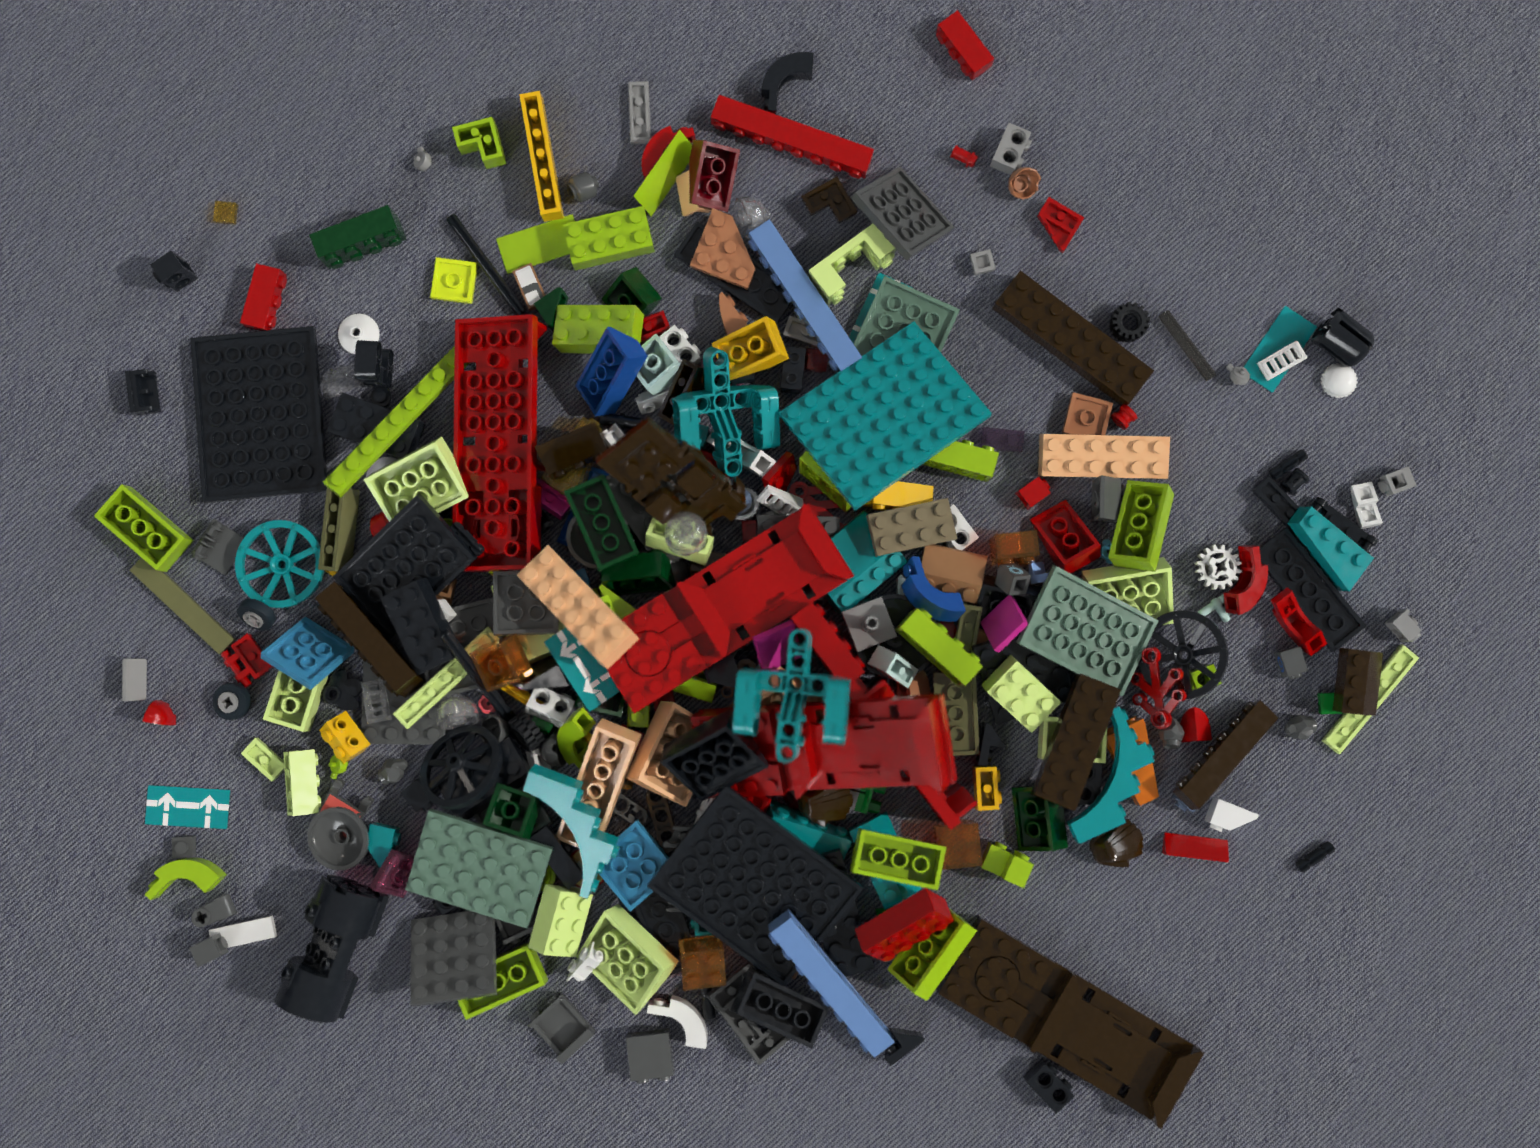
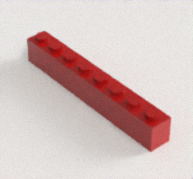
M718 95L710 117L711 125L720 131L728 130L737 137L744 138L745 136L751 138L757 144L763 145L765 143L771 145L777 151L785 150L791 152V155L794 157L808 158L814 164L828 165L834 171L840 172L842 170L848 172L851 177L857 179L866 177L874 154L873 148L722 95Z

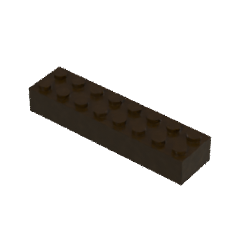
M1021 270L992 308L1119 405H1128L1154 372L1152 368Z

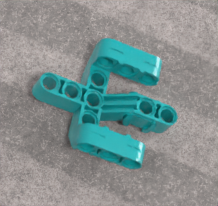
M709 347L703 353L705 390L685 392L672 399L674 435L678 442L685 440L690 446L694 445L700 450L702 439L699 438V422L701 421L698 414L707 413L714 430L711 434L715 444V451H712V456L717 462V468L724 474L735 477L742 471L741 429H738L731 410L752 407L755 447L759 450L780 446L779 398L777 390L772 386H730L729 358L727 353L718 348ZM718 353L717 361L713 362L714 355ZM719 375V381L714 383L715 377ZM740 393L739 399L735 401V396ZM718 396H720L721 399H720L719 403L716 404V403H715L716 398H717ZM701 398V403L697 406L696 401ZM731 441L730 447L726 449V444ZM732 462V466L727 469V465Z
M805 628L796 629L789 636L786 670L742 668L738 670L733 718L734 734L757 735L762 690L785 693L781 710L776 715L778 727L774 744H777L776 756L783 763H789L796 759L800 753V746H803L805 743V736H802L803 723L807 722V717L803 714L808 695L825 697L824 703H826L825 718L822 720V725H824L822 743L845 745L851 679L835 675L810 673L812 634ZM798 633H802L805 636L806 640L803 645L796 641ZM796 655L803 657L804 663L802 666L795 664L794 658ZM772 675H777L780 678L779 686L772 684ZM794 677L801 679V688H796L793 685ZM816 679L823 681V690L815 688L814 682ZM786 724H791L794 727L795 732L793 735L785 731ZM784 746H788L792 749V757H788L784 754Z

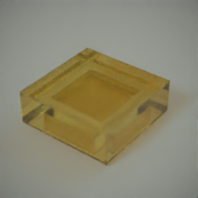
M215 201L213 221L220 224L236 225L238 204Z

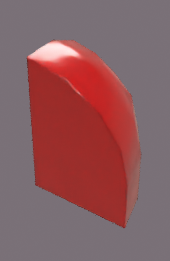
M155 700L148 706L142 721L159 725H176V715L173 714L168 703L162 700Z
M1193 707L1188 709L1183 714L1180 723L1185 732L1181 742L1211 741V727L1206 714L1200 708Z

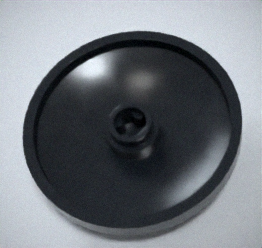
M890 594L881 596L894 629L912 610L916 609L905 595ZM896 632L897 637L856 652L869 671L880 677L891 679L868 664L878 645L897 653L917 668V673L930 663L927 658L898 632Z

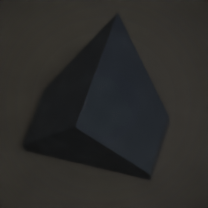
M732 653L703 671L708 684L716 683L736 688L738 667Z

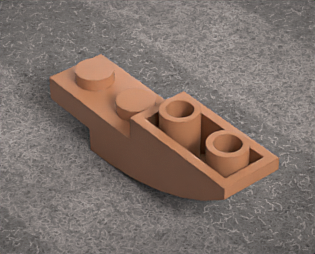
M721 292L719 294L720 314L727 336L747 326L748 319L742 311L738 313L734 308L736 304L733 299Z

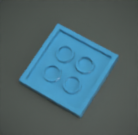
M304 617L263 650L260 655L262 660L311 690L354 653V647L309 618Z
M638 820L618 836L617 845L620 846L617 857L612 858L608 865L605 864L602 874H599L630 912L654 892L647 887V884L669 857Z

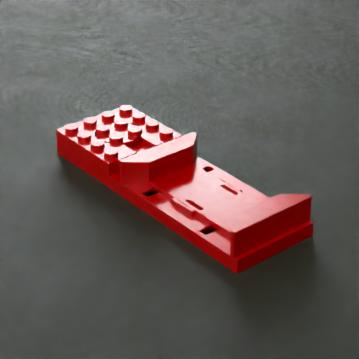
M533 314L455 319L453 456L469 497L453 505V523H461L464 526V530H467L478 541L477 543H480L485 549L463 572L521 571L541 552L542 487L536 485V471H546V469L537 459L535 448L537 446L538 339L547 331V326L538 322V317ZM528 359V367H523V360ZM476 362V370L464 371V363ZM522 435H528L527 443H522ZM475 437V445L463 446V438Z
M805 503L798 511L687 580L678 582L674 588L657 596L622 618L621 620L639 639L607 671L633 713H637L753 640L754 636L781 623L809 603H813L853 578L854 575L811 506ZM776 531L781 539V542L776 545L773 544L768 536ZM709 571L716 581L708 586L703 578V575ZM807 584L810 585L815 593V596L809 600L801 589ZM742 625L750 635L745 640H742L736 631Z
M812 602L790 618L794 622L796 629L805 628L811 632L812 651L830 675L851 679L849 700L895 696L887 682L882 679H878L869 687H866L859 677L864 673L862 669L865 666L858 656H852L849 652L852 649L845 638L840 640L836 634L838 629L832 621L827 623L823 617L826 613L818 603L816 605ZM799 633L806 640L804 634ZM903 770L906 776L909 777V771ZM956 783L943 793H938L930 785L915 786L939 820L950 830L961 823L960 817L978 804L965 787L959 783Z
M944 693L849 700L845 745L822 743L824 725L817 722L815 710L822 709L825 718L826 703L824 701L807 702L803 714L806 715L807 722L803 723L802 736H805V743L803 746H800L798 757L789 763H783L778 760L776 756L777 744H774L778 727L776 715L777 712H780L782 704L760 706L758 733L756 736L752 735L769 766L734 784L731 788L743 797L784 795L787 791H794L795 798H800L808 790L930 785L938 793H943L949 784H954L957 780ZM890 705H898L900 718H892ZM734 707L699 710L690 717L692 729L728 709L734 712ZM791 724L785 725V731L793 735L795 732L794 727ZM784 746V754L788 757H792V749L788 746ZM901 770H908L909 777H902ZM826 773H834L835 780L828 781ZM717 793V794H715V795H713V796H711V797H709V798H716V796H717L719 793Z

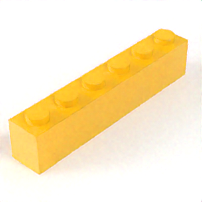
M540 91L519 94L540 215L544 222L563 219L562 202L542 95Z

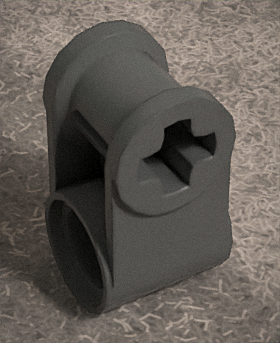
M226 894L196 909L192 913L191 920L196 927H205L235 915L237 910L230 894ZM206 913L207 917L203 920L202 916Z

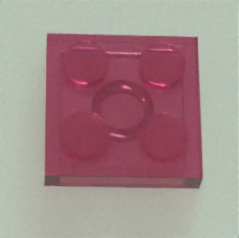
M391 849L372 881L370 888L376 892L404 898L407 893L405 889L415 856Z

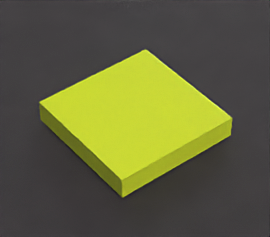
M436 257L430 298L433 300L472 304L478 267L477 262Z

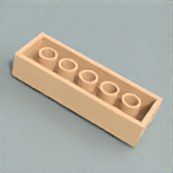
M1039 434L1038 475L1168 479L1170 437Z
M549 545L517 574L528 588L607 669L639 639Z
M603 718L595 727L577 780L583 781L581 790H584L580 802L601 809L599 818H602L598 830L606 832L642 734ZM562 819L556 836L560 841L579 848L573 833Z

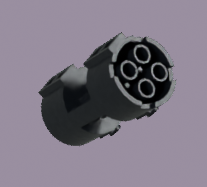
M336 875L322 876L314 898L312 897L310 904L305 909L304 918L311 925H314L312 940L306 946L305 956L291 957V959H288L287 965L282 969V982L274 1000L275 1004L294 1016L310 1021L331 1023L337 1021L338 1018L343 1019L359 979L347 968L358 939L363 940L369 938V936H375L389 896L382 890L371 886L367 889L366 886L359 884L358 881Z

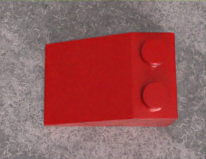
M1066 499L1030 519L1031 524L1055 565L1071 574L1101 557L1100 543Z

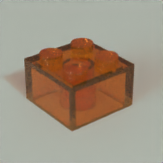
M1037 530L994 534L989 540L992 565H998V568L999 565L1018 562L1019 566L1028 565L1040 556Z
M517 634L484 644L470 653L487 692L518 683L533 673Z
M976 821L961 822L952 830L944 824L933 825L935 844L946 847L942 870L983 866L979 827Z
M714 935L678 940L683 991L726 986L724 947L721 940Z

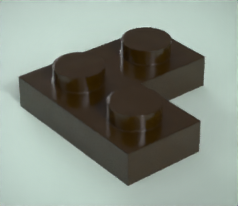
M838 177L801 196L811 216L830 207L840 224L857 214L855 206Z

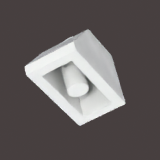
M1213 797L1204 821L1211 823L1210 828L1222 832L1223 829L1230 831L1256 820L1259 815Z

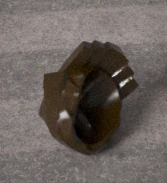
M850 788L808 790L798 798L800 813L823 827L829 821L846 819V815L850 812V807L853 804Z
M1125 819L1126 823L1092 838L1089 845L1093 858L1101 865L1129 867V860L1143 854V835L1140 829L1134 823H1131L1129 819Z

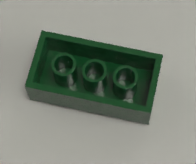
M389 205L309 234L317 257L328 268L332 269L340 268L349 261H359L364 255L380 253L383 248L388 246L395 247L400 245L402 241L407 240L398 216Z
M604 474L564 491L566 500L598 572H602L639 555Z

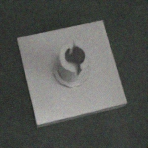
M882 597L841 612L856 652L897 637Z

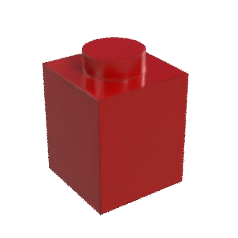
M1038 476L1015 494L1028 510L1051 492L1049 491L1050 486L1048 482Z

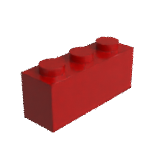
M958 10L938 24L936 30L938 41L941 44H945L950 57L958 61L961 65V71L965 76H969L973 81L992 67L995 58Z
M256 263L240 324L258 331L272 330L275 327L277 308H280L282 302V289L287 284L286 274L282 270Z

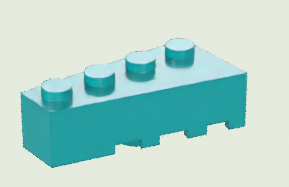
M1299 507L1288 522V525L1302 544L1306 545L1311 552L1310 555L1314 560H1317L1323 568L1324 574L1331 579L1338 591L1350 592L1374 559L1313 507Z
M771 801L766 814L820 854L840 848L843 860L845 859L852 843L850 834L845 828L836 827L829 823L825 827L820 826L803 816L800 811L777 801Z

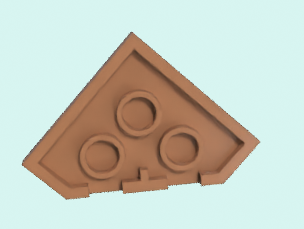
M713 208L690 267L748 290L755 273L753 262L732 215Z

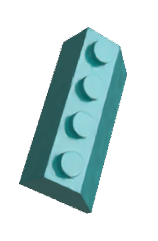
M886 811L848 828L854 843L856 842L858 828L897 836ZM870 876L884 909L904 901L921 890L919 886Z

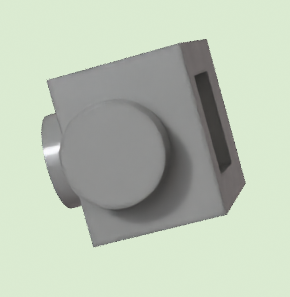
M1409 466L1379 477L1380 482H1378L1380 491L1386 493V496L1394 495L1417 486Z
M1409 609L1398 610L1384 623L1401 642H1413L1421 636L1420 632L1422 630L1417 626V620L1410 615L1408 616L1410 613Z

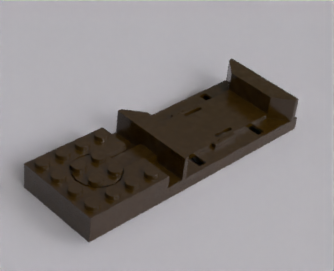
M978 915L972 926L977 932L936 988L938 994L1009 1037L1016 1038L1026 1044L1033 1053L1039 1052L1149 1118L1158 1128L1162 1129L1204 1055L1201 1049ZM1088 987L1095 991L1089 1003L1082 999ZM1156 1027L1161 1030V1033L1156 1042H1153L1148 1038ZM1056 1044L1063 1047L1058 1057L1051 1053ZM1123 1083L1130 1087L1124 1097L1118 1094Z

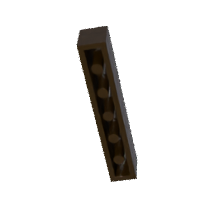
M1261 700L1246 703L1241 709L1243 711L1241 715L1234 717L1228 725L1230 727L1227 731L1221 732L1215 740L1217 742L1213 747L1209 746L1202 754L1204 757L1200 761H1196L1189 768L1191 772L1187 776H1183L1176 783L1177 788L1173 793L1190 810L1200 809L1279 718Z

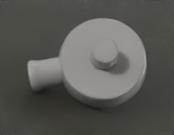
M418 147V153L414 156V166L420 171H426L432 165L431 156L424 152L423 147Z
M1232 364L1227 365L1226 369L1231 372L1230 379L1235 385H1245L1249 381L1250 374L1246 368L1234 367Z

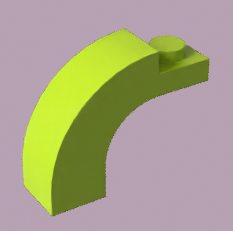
M583 707L570 715L557 734L558 747L563 758L569 765L574 763L579 769L582 766L588 749V744L584 737L596 724Z
M197 857L182 858L157 869L154 874L158 878L149 884V890L144 895L149 900L159 898L178 878L194 882L206 893L213 890L227 874L209 860Z

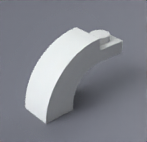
M710 434L706 442L715 447L714 439L711 438ZM741 440L742 467L763 478L777 461L762 450ZM731 441L726 444V449L730 447Z
M672 995L670 1003H666V1000L661 998H654V1001H649L647 1013L674 1018L683 1026L686 1034L685 1046L706 1049L708 1040L706 1024L702 1015L693 1004Z

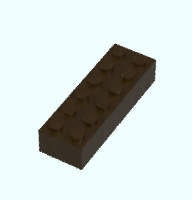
M334 581L315 597L319 603L317 608L331 619L330 623L338 631L340 630L345 635L343 638L356 650H359L357 652L359 657L370 666L373 665L370 669L378 678L380 677L383 681H386L384 685L391 693H394L397 697L401 695L407 698L425 682L420 675L417 676L411 664L339 584Z
M1084 674L1075 675L1030 794L1066 809L1076 810L1121 689Z

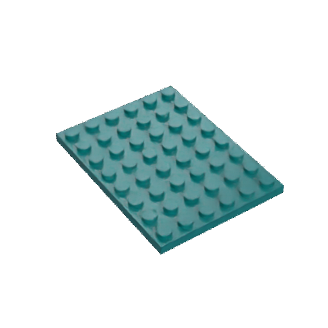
M914 321L867 352L860 360L839 371L779 412L781 419L854 511L992 415L991 411Z

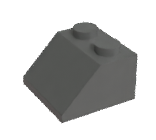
M1099 476L1092 480L1091 522L1117 523L1121 508V497L1124 496V485H1121V479Z

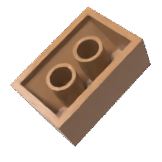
M935 544L925 546L921 557V564L928 582L939 591L960 593L962 601L977 604L983 584L987 556Z

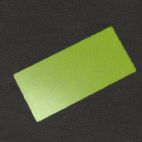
M681 130L677 132L634 194V198L644 206L650 216L654 214L673 187L676 177L682 174L689 163L692 144Z
M573 214L565 216L563 219L552 220L497 238L496 241L507 274L513 273V270L529 263L535 266L569 255L563 224L575 222Z

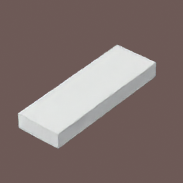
M273 915L208 930L210 937L220 933L226 939L228 948L277 936Z

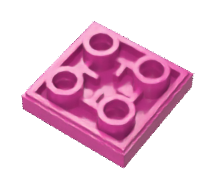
M1008 595L980 622L993 649L998 653L1008 646L1028 625L1018 603L1012 595Z
M792 620L753 637L761 669H776L787 664L789 636L792 631L796 630ZM796 655L794 660L801 658L802 656Z

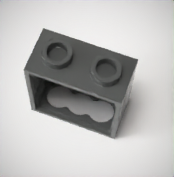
M670 1028L627 1034L626 1045L631 1081L641 1084L649 1082V1079L657 1078L658 1081H665L674 1076L675 1069Z

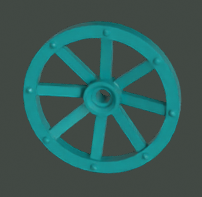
M273 520L262 523L252 529L238 547L235 558L237 580L243 591L251 599L261 601L269 607L288 608L298 605L313 595L322 581L325 570H318L321 544L310 530L298 523L286 520ZM271 529H291L283 554L270 531ZM264 533L274 556H268L249 547L258 536ZM297 533H300L308 540L312 547L290 557ZM246 554L270 563V566L246 575ZM315 554L316 566L314 574L294 566V563ZM284 561L285 567L281 568V563ZM274 572L263 596L257 593L249 583L251 580ZM290 572L311 580L306 589L298 595L296 594ZM283 575L290 599L271 600L270 597Z

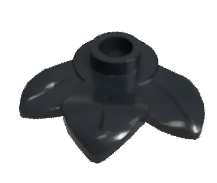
M339 670L331 676L330 684L323 689V699L328 704H337L342 710L357 709L359 703L355 696L362 691L363 682L354 678L348 679L346 670ZM332 690H335L337 692V696L335 698L331 697Z

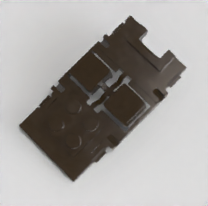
M649 416L597 457L596 464L613 478L625 484V492H631V497L644 506L645 510L661 524L669 521L712 536L711 522L723 515L732 521L737 517L738 513L747 508L745 485L737 476L734 477L733 485H731V480L706 460L704 454L696 446H690L685 440L678 442L674 436L666 432ZM671 474L673 476L676 474V480L674 481L672 478L667 477V475ZM662 479L670 483L667 489L661 487L659 490H655L662 484L660 482ZM680 492L685 495L687 500L681 503L679 496L675 494Z

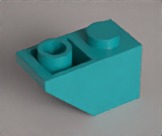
M374 822L370 824L368 831V850L381 871H387L394 867L397 854H394L401 840L400 827Z

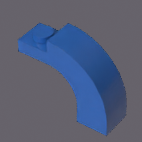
M912 556L903 566V574L906 580L901 587L905 596L915 608L919 610L923 608L932 616V619L944 622H956L966 612L960 593L939 591L928 582L919 556Z

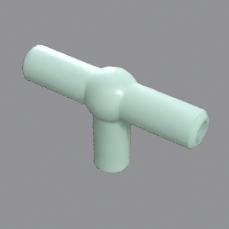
M1224 594L1218 598H1213L1208 605L1198 611L1199 614L1206 616L1216 610L1224 623L1230 620V616L1222 605L1225 603Z

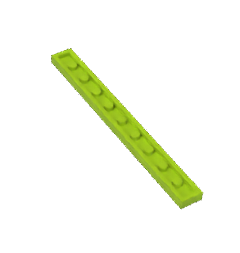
M455 346L325 479L323 483L327 488L341 498L454 380Z

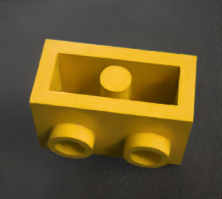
M347 711L327 721L319 730L323 740L329 743L334 755L343 764L363 753L371 745Z
M987 765V767L972 766L974 799L978 803L975 809L978 811L999 810V804H1002L1001 791H998V783L1001 781L1000 770H997V767L994 765Z

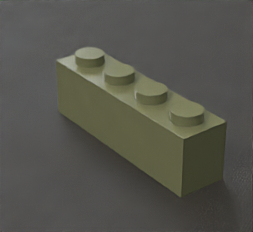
M327 488L318 570L338 572L353 557L360 490L350 488L340 498Z

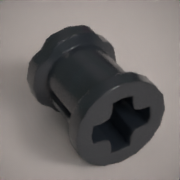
M1295 468L1293 474L1286 481L1283 480L1280 485L1288 494L1295 496L1297 490L1304 483L1309 482V477L1299 468Z

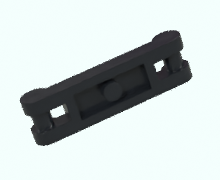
M1317 497L1313 502V508L1318 512L1320 510L1324 511L1323 516L1356 544L1359 539H1362L1364 544L1360 547L1370 554L1369 550L1372 546H1376L1378 539L1354 524L1330 506L1323 498Z

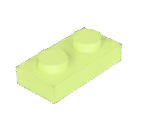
M258 737L254 738L241 753L271 782L275 781L284 771V761Z

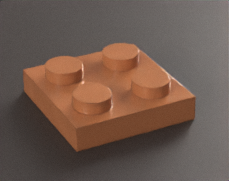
M1073 392L1070 397L1062 434L1105 435L1113 402Z

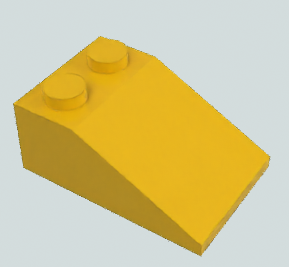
M767 316L711 343L713 347L727 353L730 380L771 368L789 359L775 321Z

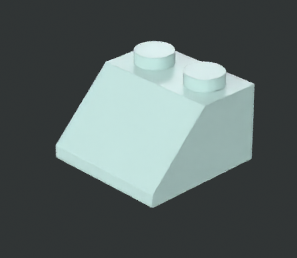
M656 333L642 345L648 357L637 374L640 382L654 396L662 393L672 384L680 366L679 361Z

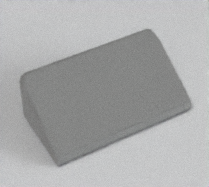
M123 659L122 701L146 700L147 660Z

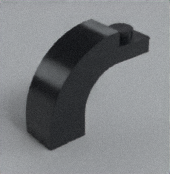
M795 52L785 55L768 69L761 88L762 97H765L764 110L777 115L778 94L787 82L792 80H812L814 52Z

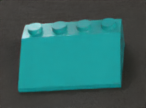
M865 511L831 537V540L854 575L853 578L824 595L833 609L840 614L853 608L907 563L901 552L875 557L866 518L868 514Z

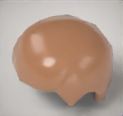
M1017 168L1010 175L1008 189L1013 197L1022 200L1030 198L1038 191V183L1041 180V176L1033 168Z

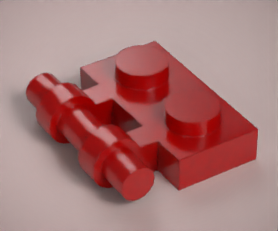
M247 633L231 645L235 652L233 655L228 650L220 654L225 660L223 663L226 667H230L236 675L234 678L238 683L241 682L245 688L252 684L248 678L250 674L254 679H259L274 668L261 659L260 653L263 650L250 633ZM239 659L246 667L244 670L237 663Z

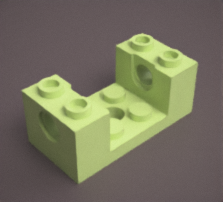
M871 224L809 270L808 277L828 306L830 304L836 305L843 299V289L846 286L838 275V272L845 267V263L849 260L855 261L863 252L876 270L881 267L885 269L893 263L892 259L895 257L896 248L874 224Z

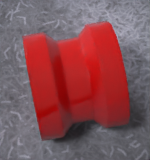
M1122 404L1119 407L1120 410L1111 415V419L1118 427L1126 430L1129 427V423L1134 422L1138 417L1128 405Z

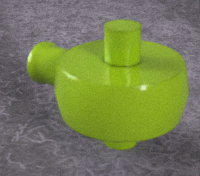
M333 755L329 762V767L332 771L330 777L337 779L338 774L346 771L348 762L343 764L341 760Z

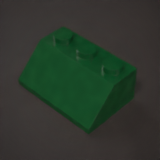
M651 550L649 553L639 552L638 556L606 569L601 573V582L618 596L668 591L676 586L670 559L660 550Z
M1033 785L1013 787L1012 797L1018 851H1057L1068 848L1064 807L1030 794Z

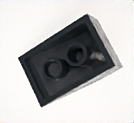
M553 656L547 657L510 679L511 685L523 690L572 686Z

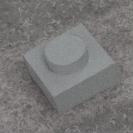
M991 249L970 254L969 257L974 276L995 271L996 268Z

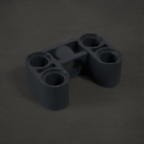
M358 340L355 347V379L368 387L390 388L393 377V350L382 349L380 341Z

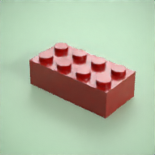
M924 888L855 929L863 953L886 962L892 960L896 954L911 949L915 943L927 940L934 932L946 929L948 924L954 922L945 898Z

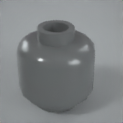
M582 172L569 179L567 191L572 200L582 203L597 195L599 183L595 176Z

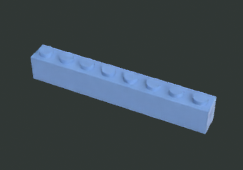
M770 219L749 232V246L754 252L758 251L761 256L759 258L761 264L765 269H770L773 282L776 286L780 285L784 290L782 294L788 303L792 302L794 305V312L798 319L805 321L807 324L805 327L810 337L815 336L819 342L817 347L823 355L826 353L829 357L828 363L834 372L842 371L860 360L862 356Z
M789 909L768 924L770 940L775 945L779 944L781 946V951L788 961L792 959L796 964L795 969L801 976L805 975L808 978V984L814 992L818 990L822 995L823 1003L827 1007L831 1006L834 1009L835 1017L839 1022H845L850 1035L860 1040L859 1044L866 1053L870 1052L875 1058L895 1043L891 1031Z

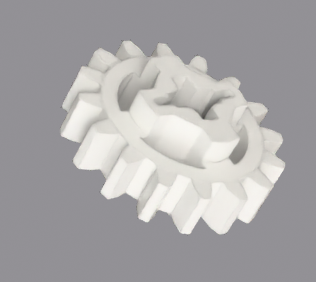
M1212 545L1211 550L1204 548V554L1197 555L1201 560L1194 562L1196 566H1199V569L1194 572L1201 575L1198 581L1205 580L1204 587L1211 584V590H1216L1217 587L1223 590L1225 585L1231 587L1233 586L1232 581L1239 580L1236 574L1242 573V570L1237 569V566L1241 565L1242 562H1236L1235 559L1239 555H1232V548L1225 550V545H1220L1219 548L1216 545ZM1212 554H1221L1217 559L1210 557ZM1219 563V569H1221V571L1216 572L1217 566L1215 564ZM1219 576L1226 578L1223 581H1215Z

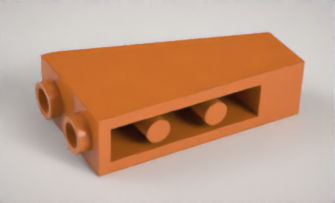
M1135 716L1127 720L1129 728H1133L1138 737L1135 740L1136 743L1143 741L1149 744L1144 719H1136ZM1113 727L1107 729V749L1114 761L1115 737ZM1153 763L1131 772L1132 775L1135 774L1140 782V786H1138L1140 793L1131 796L1136 805L1141 806L1159 797Z

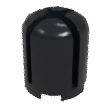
M1338 307L1331 313L1333 318H1328L1324 324L1317 328L1312 335L1313 339L1311 341L1343 366L1351 367L1366 357L1374 345L1375 337L1372 332Z

